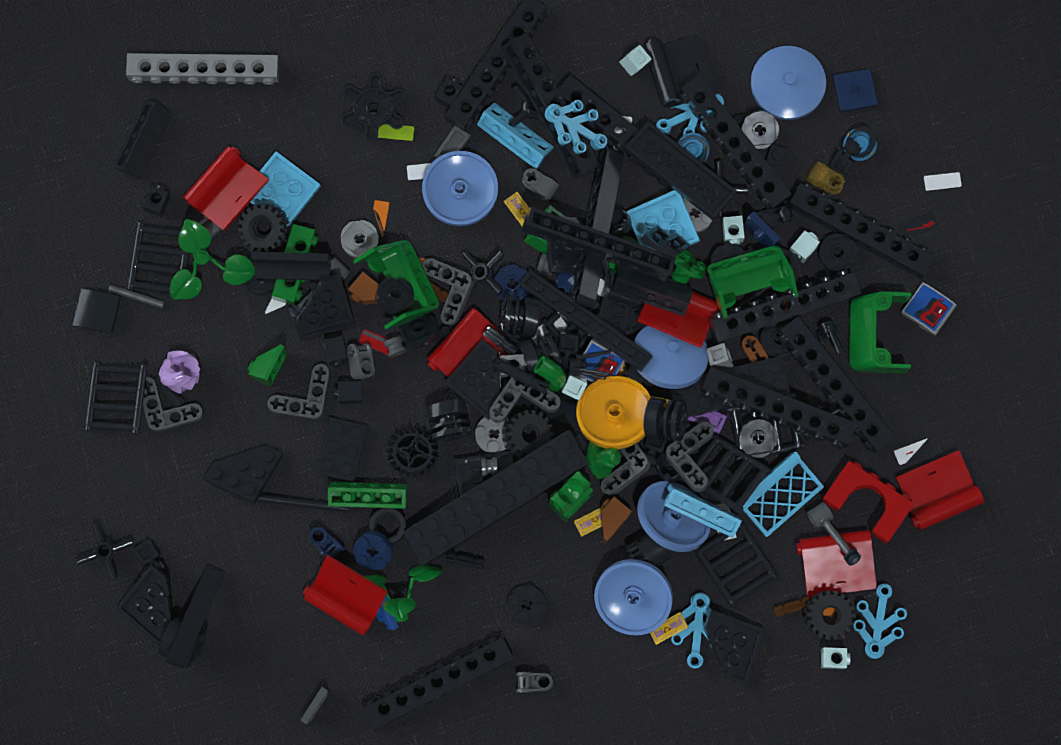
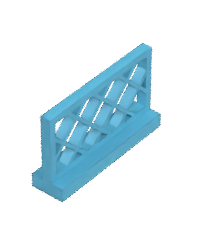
M791 452L772 469L769 475L766 474L743 506V511L765 537H768L824 487L800 459L801 457L797 452ZM797 464L803 469L802 477L792 476L793 468ZM781 478H789L788 490L778 489V482ZM792 479H802L801 491L791 490ZM806 480H812L817 485L812 492L805 491ZM766 491H775L774 502H764V493ZM778 491L788 492L787 503H777ZM791 492L801 493V501L798 504H790ZM753 503H760V515H753L748 510V507ZM763 504L774 505L773 516L763 515ZM777 505L787 506L785 516H776ZM762 518H773L772 527L766 531L762 526Z

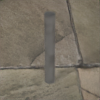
M110 284L108 292L163 309L165 301Z

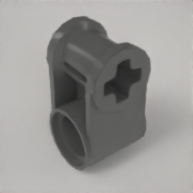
M527 169L523 174V185L547 202L550 201L559 187L557 182L546 177L536 169ZM534 176V177H535L534 180H532L531 182H529V181H528V177L530 178V177Z
M350 344L347 348V357L351 377L355 381H362L371 377L375 372L371 346L369 344H363L362 346Z
M516 673L518 677L516 693L547 692L553 687V679L547 673ZM542 677H547L550 680V684L546 688L539 686V680Z

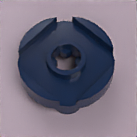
M507 265L502 267L496 274L494 280L504 290L498 296L502 302H504L506 294L512 296V304L515 296H519L520 302L529 296L527 291L519 287V283L528 274L520 266ZM510 280L518 283L515 289L507 286Z
M376 531L364 533V535L357 539L353 551L356 563L371 570L384 569L393 555L391 542L389 543L385 539L386 536ZM371 547H374L378 553L372 554L369 550Z

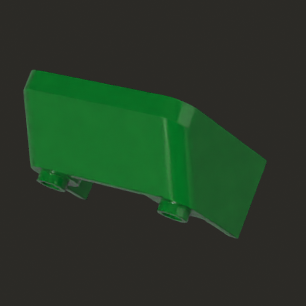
M407 240L373 247L353 260L355 264L367 261L369 268L375 273L383 272L385 278L403 279L413 288L414 302L411 308L405 313L393 316L394 320L384 326L385 329L406 324L438 308V298L412 244ZM395 294L394 297L398 299L399 295Z
M778 246L767 247L716 262L707 268L717 304L724 318L728 317L726 308H730L736 303L735 296L772 286L778 292H785L790 289L794 297H798L793 270L783 251Z
M876 292L856 296L852 299L849 312V366L853 371L906 374L909 371L911 364H891L890 352L884 348H876V311L888 310L892 302L907 303L911 298V293Z

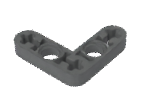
M426 259L422 263L426 275L452 285L440 317L443 323L455 325L459 321L474 284V278L464 271L435 259ZM433 263L434 267L439 268V272L434 270L429 272L428 264L432 265ZM446 269H450L452 277L446 280L443 277V273ZM457 276L463 279L466 278L468 284L463 285L462 282L456 280ZM455 294H460L462 296V300L459 304H455L453 302V296ZM449 306L457 307L458 310L453 309L452 311V308H449ZM452 312V316H454L453 320L449 319L448 321V317H446L447 313L451 314Z
M318 364L313 368L307 400L274 395L268 399L267 406L269 410L275 414L312 420L319 419L323 414L330 372L328 367ZM320 369H323L326 373L321 378V382H325L324 385L314 383V380L318 382L319 376L316 374V371L319 372ZM315 387L323 389L321 396L315 397L312 394ZM276 400H279L280 404H285V401H288L286 405L287 411H284L285 408L282 406H278L277 409H274V406L271 405V403H275ZM294 402L301 405L300 410L296 413L290 410V405ZM304 404H307L306 408L313 409V406H316L319 410L315 415H312L311 411L305 410L306 414H302Z
M146 377V382L153 384L150 387L151 393L156 394L144 397L143 401L147 423L153 431L160 432L201 420L203 410L201 406L195 403L163 411L157 384L152 378ZM146 388L144 396L148 395V391L146 390ZM154 399L158 402V405L155 409L151 410L147 407V403L149 400ZM192 408H195L197 411L199 410L197 417L187 415L188 420H185L183 410H185L186 414L191 413ZM177 412L181 415V419L179 422L173 423L170 417L173 413ZM149 413H156L158 420H162V422L159 423V427L152 425V423L155 422V419L153 415L149 416Z
M511 377L491 406L489 417L495 423L503 422L521 396L545 411L553 413L560 407V398L548 389H546L545 399H543L544 394L542 393L539 397H532L530 395L532 387L527 388V392H525V387L521 384L516 386V379ZM507 393L514 396V400L510 403L505 402L503 396ZM555 400L556 406L552 405L549 407L548 401ZM502 404L504 406L501 412L503 416L498 415L495 417L494 410L499 411Z
M708 422L699 423L684 435L682 441H675L666 449V459L695 492L704 491L707 487L708 479L689 455L712 438L714 429ZM702 428L704 430L708 429V435H706L705 433L700 435ZM691 438L695 441V445L688 447L684 444V441ZM681 445L682 449L678 452V456H671V451H678ZM683 464H690L692 470L684 472L681 466ZM695 478H696L698 481L703 480V481H702V485H700V484L695 485V481H696Z
M638 442L634 444L635 449L632 453H627L626 448L620 449L628 461L601 482V490L609 496L616 495L650 468V460ZM635 456L643 460L642 467L639 466V462L634 458ZM624 470H629V478L623 480L621 478L622 472ZM615 477H617L621 484L617 483ZM608 483H612V484H613V485H612V487H613L612 490H609V489H608V487H609V486H608Z

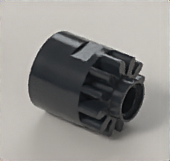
M648 534L626 547L629 554L626 556L627 560H642L655 567L672 558L669 549L656 543Z

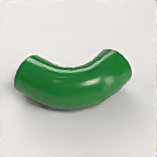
M542 356L538 360L534 372L543 377V381L550 383L548 390L556 393L566 384V374L557 363Z

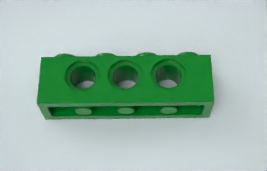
M293 224L284 253H311L312 248L316 247L318 242L315 230ZM299 244H305V245H306V249H305V250H303V251H298V250H296V248H297V246H298ZM277 279L272 293L273 300L296 305V302L301 300L303 290L300 289L302 283H305L306 280H295L296 283L293 287H287L286 282L288 280Z
M330 482L328 486V506L406 508L408 503V484Z

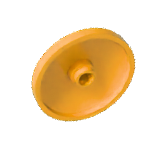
M609 376L605 380L599 379L589 385L578 400L576 416L579 428L590 442L595 443L599 447L606 449L630 447L645 436L644 414L651 396L640 383L627 377Z

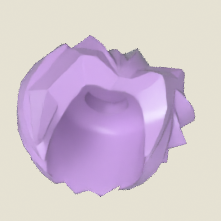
M168 352L167 359L163 361L159 371L162 384L180 394L182 391L192 390L194 384L198 383L200 368L198 360L188 352Z

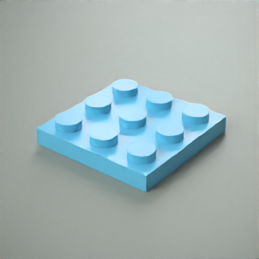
M275 152L260 170V173L267 177L269 181L253 198L250 204L253 206L272 204L274 207H279L281 209L280 212L286 214L284 218L289 221V224H286L288 228L319 190L321 184L278 152Z
M675 190L626 211L631 218L632 228L639 245L651 248L640 239L645 233L656 226H659L669 236L678 233L690 246L700 242L684 200Z

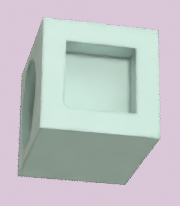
M638 45L619 63L632 76L651 60V57Z
M742 216L723 217L724 244L740 245V242H743ZM730 228H735L738 231V234L731 235L728 232V230Z
M804 231L791 246L789 252L800 258L804 264L820 243L818 237L812 232Z
M569 370L566 376V384L561 389V392L579 400L587 386V379L570 373Z
M847 648L821 649V669H846L847 665H850V653H847ZM833 653L840 655L841 661L839 664L832 662L831 656Z

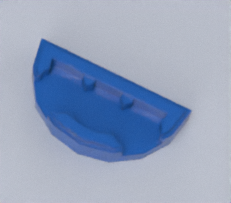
M385 596L376 617L379 622L383 621L387 625L386 628L395 630L398 628L395 617L383 609V603L387 600Z

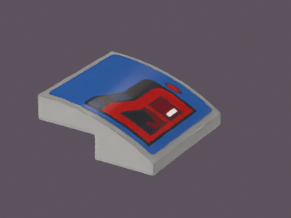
M922 282L901 313L903 316L916 322L920 328L936 336L957 305L939 291Z
M592 339L584 354L609 349ZM613 352L583 359L587 361V369L611 373L610 376H616L625 362ZM580 375L581 377L593 383L599 380L597 378Z

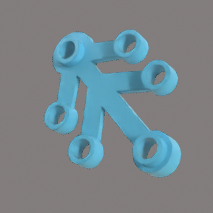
M719 94L715 95L721 104L724 105L722 96ZM700 99L696 101L703 103L705 99ZM688 103L671 107L686 112L669 120L660 119L656 124V127L667 135L670 133L671 127L690 119L688 127L684 129V136L687 131L695 133L694 130L698 119L693 115L691 111L693 108ZM709 110L706 115L709 118H713L715 112ZM701 121L700 129H701L703 132H707V131L704 129V127L702 126V125L704 124V122ZM662 123L667 124V127L662 128L660 125Z
M575 100L570 105L560 107L557 104L549 105L546 108L545 117L549 122L554 123L558 134V142L561 145L568 144L572 140L573 150L576 154L585 152L586 145L584 142H580L579 133L590 140V144L595 150L606 146L607 138L601 133L595 134L580 125V123L592 122L598 118V112L595 109L587 111L586 114L569 118L564 114L571 111L579 112L583 109V103L580 100ZM562 123L567 126L569 133L564 131Z
M881 584L876 589V595L879 598L876 619L869 611L866 601H859L856 604L857 611L862 613L874 630L873 637H871L865 630V623L862 620H856L853 629L865 641V652L872 659L880 658L884 654L885 646L895 639L902 638L904 635L903 629L896 627L891 631L890 635L880 640L882 631L898 620L905 619L907 616L904 608H898L892 616L884 620L887 599L892 595V588L888 584ZM882 588H886L888 590L887 595L882 594ZM860 603L865 604V610L859 609ZM900 610L904 613L902 618L897 615V612ZM857 622L862 624V629L856 628ZM895 630H899L901 632V635L899 637H896L894 635ZM873 645L878 647V652L872 651Z
M704 593L694 594L690 601L691 605L681 613L685 620L695 612V620L688 625V628L671 637V642L674 645H680L683 639L693 632L692 652L687 658L688 666L693 669L699 668L703 663V658L699 654L701 632L707 638L703 629L705 624L703 622V613L707 616L711 609L709 607L710 599ZM702 599L704 602L703 606H698L696 601ZM674 636H679L681 641L675 643L673 640ZM693 657L698 659V663L695 665L691 663Z

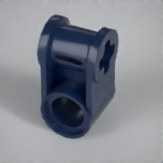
M316 527L311 530L310 540L325 558L327 555L335 558L341 551L345 550L323 528ZM316 532H322L324 538L322 541L316 542L313 539V535Z

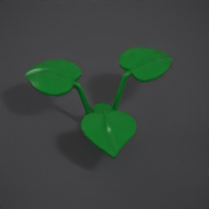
M185 219L178 237V243L183 251L192 253L195 261L193 262L192 274L189 270L182 269L173 276L170 284V295L173 299H191L199 294L202 282L200 278L195 276L197 265L206 264L209 260L221 270H225L223 279L229 284H243L254 276L255 266L244 255L235 254L230 256L225 262L226 267L217 262L208 254L206 249L211 243L209 231L200 223Z
M432 565L415 566L409 571V575L412 578L410 579L407 598L391 599L387 592V600L383 603V609L395 617L396 622L408 620V613L416 606V601L410 598L414 581L425 582L432 580L440 575L443 569ZM363 576L387 591L385 585H383L386 583V578L383 576Z

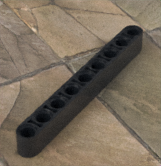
M607 146L601 150L598 163L600 166L596 170L585 226L609 234L624 154ZM580 252L571 295L573 303L587 308H591L594 305L603 266L602 259Z

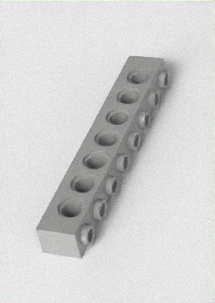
M127 53L126 76L133 83L150 81L151 83L158 84L161 81H169V83L178 84L180 81H188L190 84H198L199 82H206L208 84H217L218 82L236 84L237 82H244L245 84L252 85L255 82H263V84L272 85L274 82H279L278 55ZM146 66L151 67V70L148 72L142 71ZM163 67H170L168 72H161ZM182 67H189L187 72H180ZM201 67L208 68L204 73L198 72ZM220 67L227 68L224 73L217 72ZM239 67L245 68L243 73L236 72ZM257 68H264L262 73H255Z

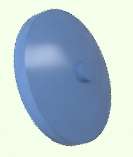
M780 46L766 52L755 64L751 75V92L758 106L763 111L772 114L773 117L782 120L799 119L813 112L820 104L826 89V76L820 62L810 52L795 46Z
M467 151L449 152L438 157L428 167L422 182L423 199L431 214L441 222L452 226L472 225L485 218L493 209L498 196L497 177L490 164L479 155Z
M648 325L638 333L634 341L638 346L653 355L652 360L642 372L638 371L652 384L669 389L684 388L696 383L706 371L709 358L706 351L708 347L705 341L702 347L699 348Z
M661 481L650 485L640 496L637 505L638 517L645 532L656 543L672 551L689 552L701 546L707 539L711 527L664 506V502L669 494L667 489L669 484L695 496L697 495L687 487L675 482Z
M628 559L612 564L602 573L595 588L594 599L599 615L611 628L628 635H644L655 631L666 621L672 608L673 593L668 579L657 567L642 560Z

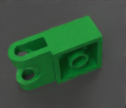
M577 471L572 477L563 482V487L560 490L556 489L549 496V507L566 522L592 496L593 489L591 488V483Z

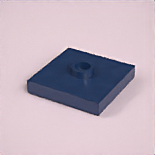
M870 69L833 75L832 78L840 113L878 105Z
M754 211L748 216L744 224L747 231L764 248L776 246L780 237Z

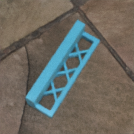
M493 103L483 112L477 125L537 169L545 156L554 147L521 122L515 127L510 126L508 123L515 117L496 103ZM494 110V111L497 112L500 116L494 114L492 111ZM538 145H541L546 150H542Z
M669 484L667 488L669 494L664 502V506L732 538L734 537L742 522L738 515Z

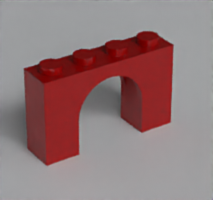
M848 461L824 496L822 502L839 512L849 496L856 490L871 489L877 492L883 499L885 510L872 530L871 535L887 545L912 509L914 503L911 502L912 499L906 494L900 495L895 491L896 488L891 484H884L879 481L880 478L876 474L864 471L863 466L859 463Z

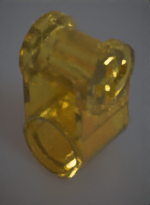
M820 162L815 163L806 178L814 186L820 187L833 195L840 193L844 185V178L841 174ZM835 181L838 182L835 186L832 185Z

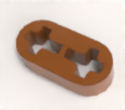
M746 336L743 339L741 348L750 363L757 361L755 354L760 359H769L756 337ZM748 340H749L750 343H751V342H754V343H755V344L753 345V349L755 350L754 352L752 351V349H751L750 347H748V348L745 347V346L747 345V341H748Z

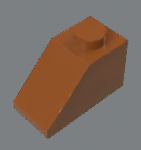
M362 272L348 290L351 294L349 297L357 304L359 302L363 305L378 304L375 300V294L379 284Z
M615 497L612 500L608 498L601 506L603 508L601 512L603 541L606 543L632 513L629 508Z

